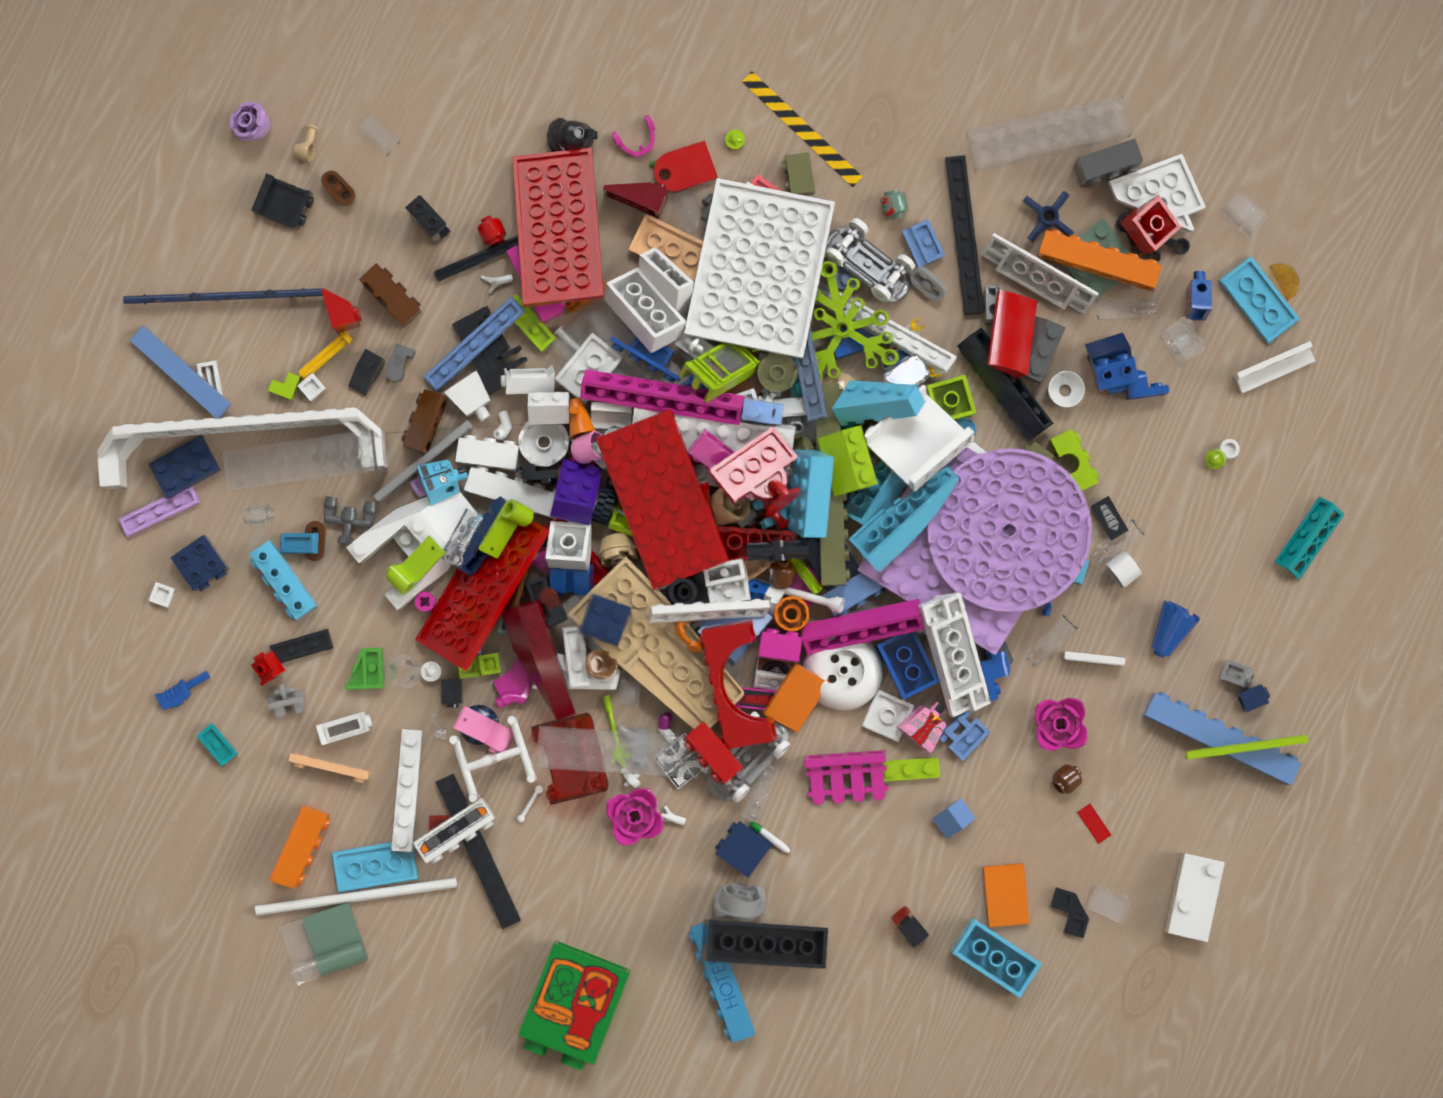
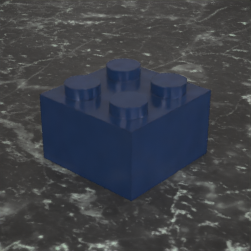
M592 593L578 632L618 646L632 608Z

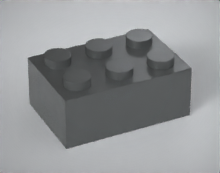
M1134 138L1081 156L1074 163V168L1081 187L1087 186V188H1092L1099 185L1098 182L1106 179V182L1118 178L1117 176L1122 173L1127 175L1135 172L1143 162Z

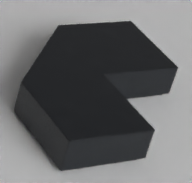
M1056 887L1050 907L1069 912L1063 932L1084 938L1089 917L1080 903L1077 894Z

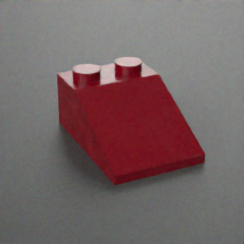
M650 182L604 185L603 187L604 196L658 219L668 199L666 186L659 182L654 184Z

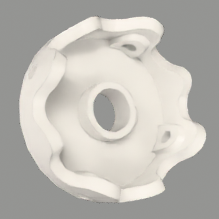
M528 420L519 434L518 441L522 455L531 464L535 463L536 466H553L560 462L568 451L569 436L563 424L529 425ZM543 436L550 439L549 446L545 448L540 447L538 444L539 439Z

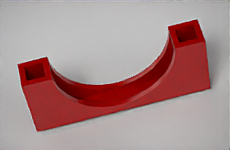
M752 619L705 627L701 630L700 642L702 646L704 645L706 652L704 653V661L709 666L710 671L708 673V680L714 689L712 698L718 708L717 721L718 724H721L723 731L721 732V740L727 749L772 742L777 738L774 719L751 716L740 710L729 698L724 685V669L732 652L736 648L751 643L756 639Z

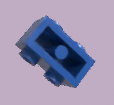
M1128 353L1116 355V359L1112 360L1102 358L1097 360V363L1091 364L1096 388L1100 391L1139 381L1135 358L1128 355Z

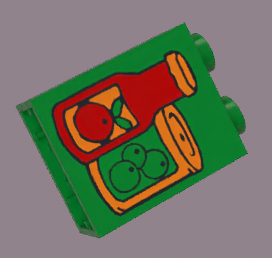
M555 940L518 1033V1036L526 1038L522 1047L543 1056L546 1055L548 1047L562 1052L563 1056L560 1062L577 1070L583 1071L586 1062L594 1065L631 969Z

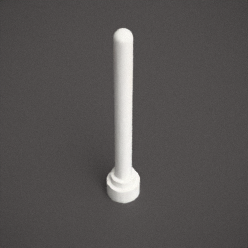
M754 578V579H756V580H759V581H762V582H765V583H767V584L772 585V584H771L770 582H768V581H764V580H761V579ZM790 587L781 589L785 591V595L828 606L832 612L841 614L844 608L845 599L836 596L829 599Z

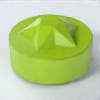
M730 130L726 134L725 143L729 149L739 150L745 144V136L740 130Z
M1220 449L1210 450L1205 456L1206 465L1214 470L1222 468L1226 463L1225 453Z

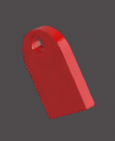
M705 140L663 154L654 166L655 181L665 185V189L673 193L718 178ZM662 170L668 171L670 178L662 180L659 177V172Z

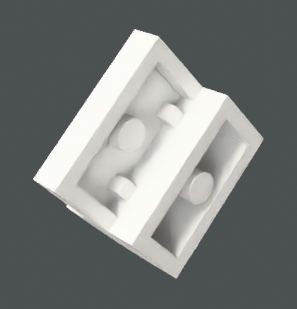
M743 559L728 561L703 571L710 603L715 601H722L724 603L735 600L751 601L748 584L749 578Z

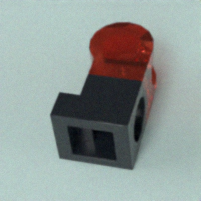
M549 587L544 588L540 592L539 597L541 602L547 606L551 618L546 619L548 625L553 627L569 618L557 592Z

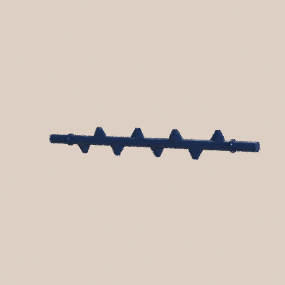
M324 288L268 289L266 291L215 293L193 292L190 294L164 295L143 294L123 296V303H144L146 305L147 303L217 302L219 300L323 296L321 290Z

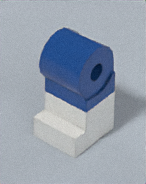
M756 579L750 580L748 584L751 601L754 599L769 600L770 608L767 613L773 615L774 609L778 602L782 600L785 591Z

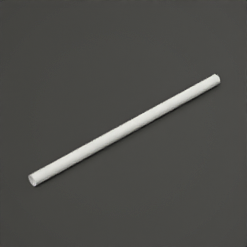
M449 878L255 906L256 916L337 905L346 902L351 903L458 887L457 879Z

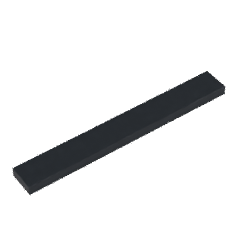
M966 156L945 157L964 315L982 314L985 311Z

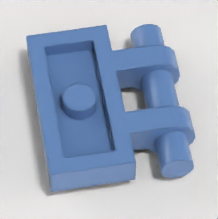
M969 711L955 716V720L948 727H945L939 738L943 743L948 738L952 739L953 742L948 748L962 761L991 732L977 718L969 723L966 720L971 714ZM962 724L965 729L957 736L954 731Z

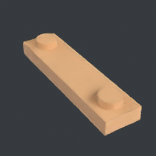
M290 753L289 761L294 762V767L305 769V765L353 776V781L364 783V779L370 780L371 771Z

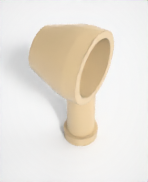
M308 125L305 142L294 146V157L304 162H311L314 157L313 142L318 129L315 125Z

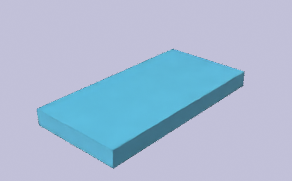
M1252 256L1219 280L1220 284L1267 344L1300 320Z
M392 842L332 852L338 892L419 879L414 847L412 852L391 851Z

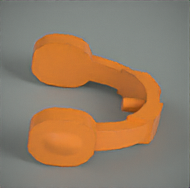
M683 621L676 622L674 625L675 632L687 645V650L693 653L703 652L704 646L701 643L690 640L686 636L683 629L686 623Z

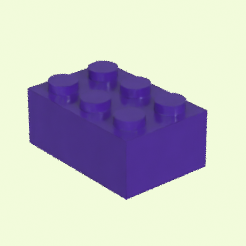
M563 459L550 517L590 525L602 468Z

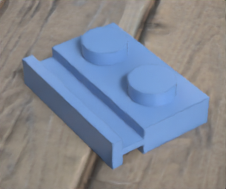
M929 219L902 231L917 267H922L945 256Z

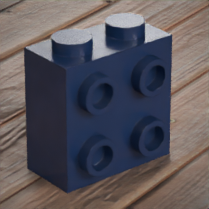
M204 534L170 557L193 591H204L210 586L209 582L214 579L220 580L227 574L225 571L229 569L212 542Z
M739 820L738 823L733 822L727 830L730 833L725 840L721 838L717 843L715 854L749 878L772 844Z

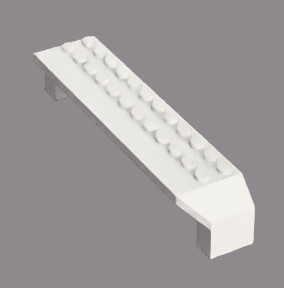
M356 408L304 411L303 413L286 412L284 414H264L262 416L246 415L243 417H223L222 419L205 418L203 420H183L181 422L165 421L162 423H142L141 425L124 424L122 426H113L97 450L99 486L107 490L128 488L126 460L144 439L345 424L361 438L363 467L366 470L388 469L385 432Z

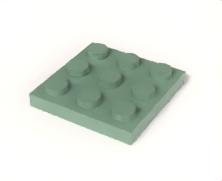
M1104 218L1079 236L1081 241L1087 243L1094 241L1099 243L1101 247L1107 249L1108 247H1114L1119 249L1120 253H1130ZM1063 265L1073 279L1099 293L1096 299L1118 283V281Z

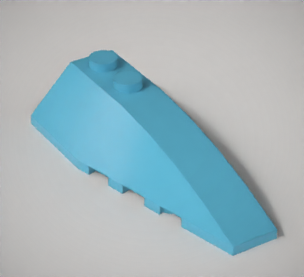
M947 466L936 473L917 491L911 490L910 495L904 499L898 498L889 509L885 510L883 508L877 512L849 540L874 568L880 572L928 525L948 498L959 477Z

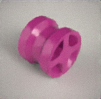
M420 592L415 598V606L422 612H429L436 605L434 595L429 592Z

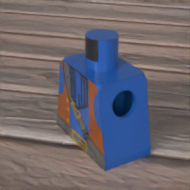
M1194 271L1193 279L1187 287L1186 320L1206 321L1212 310V281L1205 280V271Z

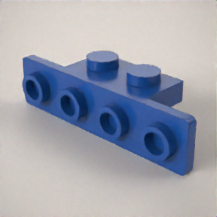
M612 336L609 339L613 343L611 347L619 352L624 350L630 353L628 357L638 363L640 360L647 364L646 367L655 373L657 370L662 372L666 380L672 383L674 381L678 383L681 381L677 374L665 368L674 354V351L664 346L651 353L637 337H635L630 347Z

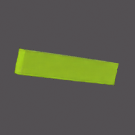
M1297 735L1185 751L1184 758L1189 760L1309 742L1308 736Z

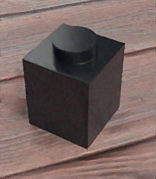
M441 679V704H446V708H459L458 704L463 703V679Z
M906 915L899 921L900 926L897 928L913 948L929 936L914 915L911 917Z

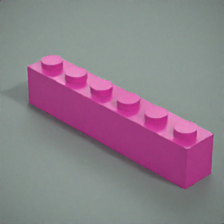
M920 599L806 623L802 627V641L807 654L924 630L925 627L918 606L921 605ZM836 636V638L828 642L829 637Z

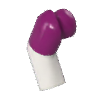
M665 712L658 718V731L670 743L677 736L669 729L673 716L671 713Z

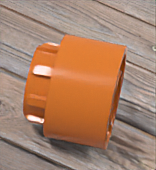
M793 596L786 597L776 605L772 615L773 621L782 631L794 632L804 627L807 623L809 609L802 599ZM787 609L795 611L796 616L793 620H789L786 617Z

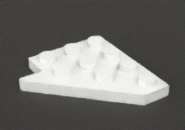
M1183 154L1116 178L1108 183L1115 201L1133 209H1137L1159 195L1181 225L1180 229L1189 233L1194 231L1189 215L1206 208Z

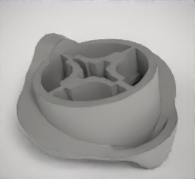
M729 883L720 888L714 897L715 915L720 919L732 917L738 920L749 921L760 916L765 910V890L760 885L748 887L742 884Z

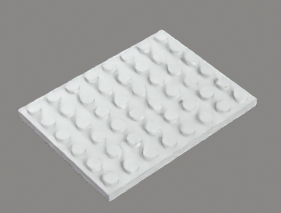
M717 178L684 335L803 359L835 202Z

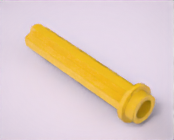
M346 330L340 331V335L298 371L304 380L310 374L315 373L348 343L351 344L350 341L353 338Z

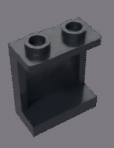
M266 173L251 210L254 214L299 231L300 226L303 227L307 219L305 214L307 209L312 207L314 197L310 190H304Z
M418 195L405 207L409 216L436 245L451 232L446 226V222L421 195Z

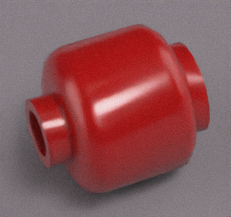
M490 215L480 220L481 224L478 225L477 231L483 244L491 247L504 241L503 238L506 236V231L500 218H492Z

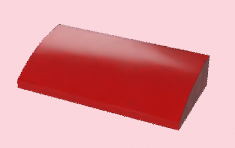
M997 291L987 365L1015 378L1028 375L1037 301L1013 292Z

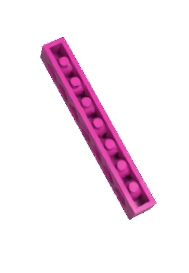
M586 369L580 393L581 399L658 412L672 409L675 415L740 425L745 396L724 392L706 403L704 399L709 391L707 389H694L690 386Z

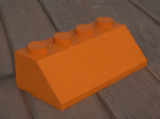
M309 804L302 806L269 881L292 889H296L297 886L301 887L306 877L303 873L306 867L310 868L314 859L311 855L314 849H318L323 838L320 835L323 830L326 831L331 822L328 819L329 813Z

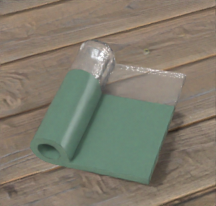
M349 902L279 926L292 961L290 976L292 981L297 982L298 985L368 961L367 952Z

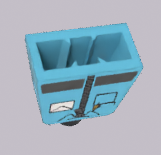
M449 460L417 466L422 485L431 506L459 493L457 481L468 478L464 466L453 470Z

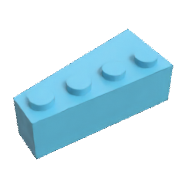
M850 380L832 410L840 425L845 426L848 425V422L855 421L856 424H861L868 419H874L877 422L887 417H892V419L917 417L925 404V400L915 384Z

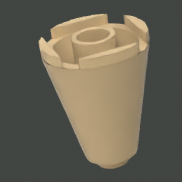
M721 488L710 497L712 510L717 521L715 523L716 526L742 521L749 515L750 503L748 498H742L733 504Z

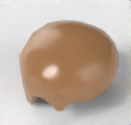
M596 649L590 652L585 659L586 672L593 679L604 680L610 678L617 671V659H612L608 655L610 654L609 651Z

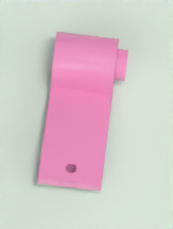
M466 706L463 707L453 728L490 746L489 751L495 754L506 751L514 737L511 729Z

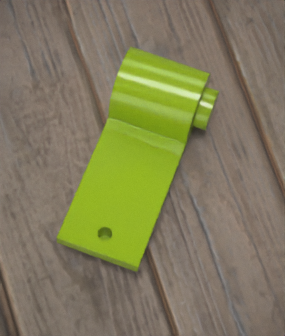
M509 499L502 507L478 549L498 559L517 525L525 527L533 521V510L514 499Z
M429 535L402 564L391 565L386 570L385 578L401 595H405L415 587L446 552Z

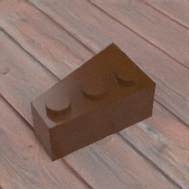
M375 263L359 281L405 328L422 312L419 309L421 304L413 296L409 298L405 294L406 288L400 282L396 284L391 279L393 275L386 268L382 269Z

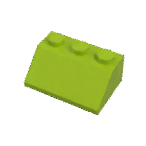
M861 425L817 438L820 451L834 457L831 480L833 497L878 484Z

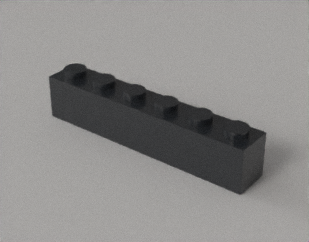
M981 327L964 339L957 347L970 363L973 370L982 379L985 386L994 395L997 402L1006 411L1009 418L1019 428L1021 434L1030 442L1054 423L1020 378H1015L987 365L991 339Z

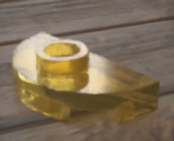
M1272 264L1270 268L1286 300L1289 301L1296 295L1299 289L1300 281L1298 274L1287 264Z

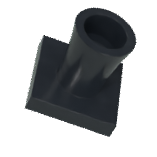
M703 571L687 578L676 579L667 587L668 600L672 605L677 603L684 605L696 602L710 603ZM683 588L688 589L689 593L687 596L683 594Z

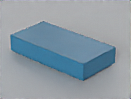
M281 533L280 553L318 554L319 534Z

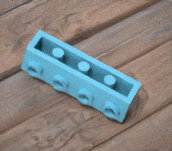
M268 540L249 554L252 557L250 560L251 564L256 570L260 569L264 574L262 576L263 581L267 586L272 585L275 590L274 596L280 603L283 601L287 606L285 611L291 619L300 620L318 607L272 541Z

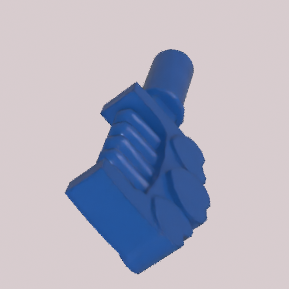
M205 671L186 683L181 679L177 686L174 685L173 688L165 690L164 693H157L155 696L163 710L179 707L184 703V700L191 696L190 689L209 679L210 675Z

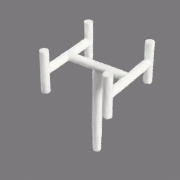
M510 716L508 718L517 747L497 754L487 755L470 763L466 761L460 743L461 738L459 736L450 737V743L453 745L471 802L478 801L480 796L476 791L470 771L519 754L527 774V781L531 783L537 780L517 717Z

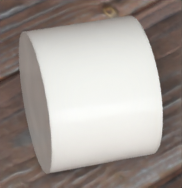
M1122 551L1105 564L1109 574L1123 589L1142 575L1135 561L1125 551Z

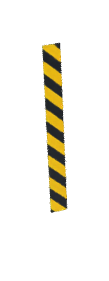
M753 71L744 78L742 82L847 183L854 187L863 176Z

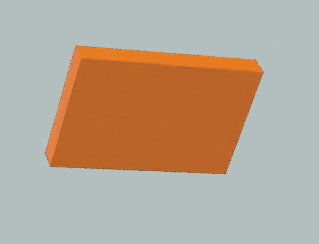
M794 663L763 711L764 715L799 732L820 699V688L825 680L814 672Z
M1024 863L983 866L988 926L1000 927L1029 924Z

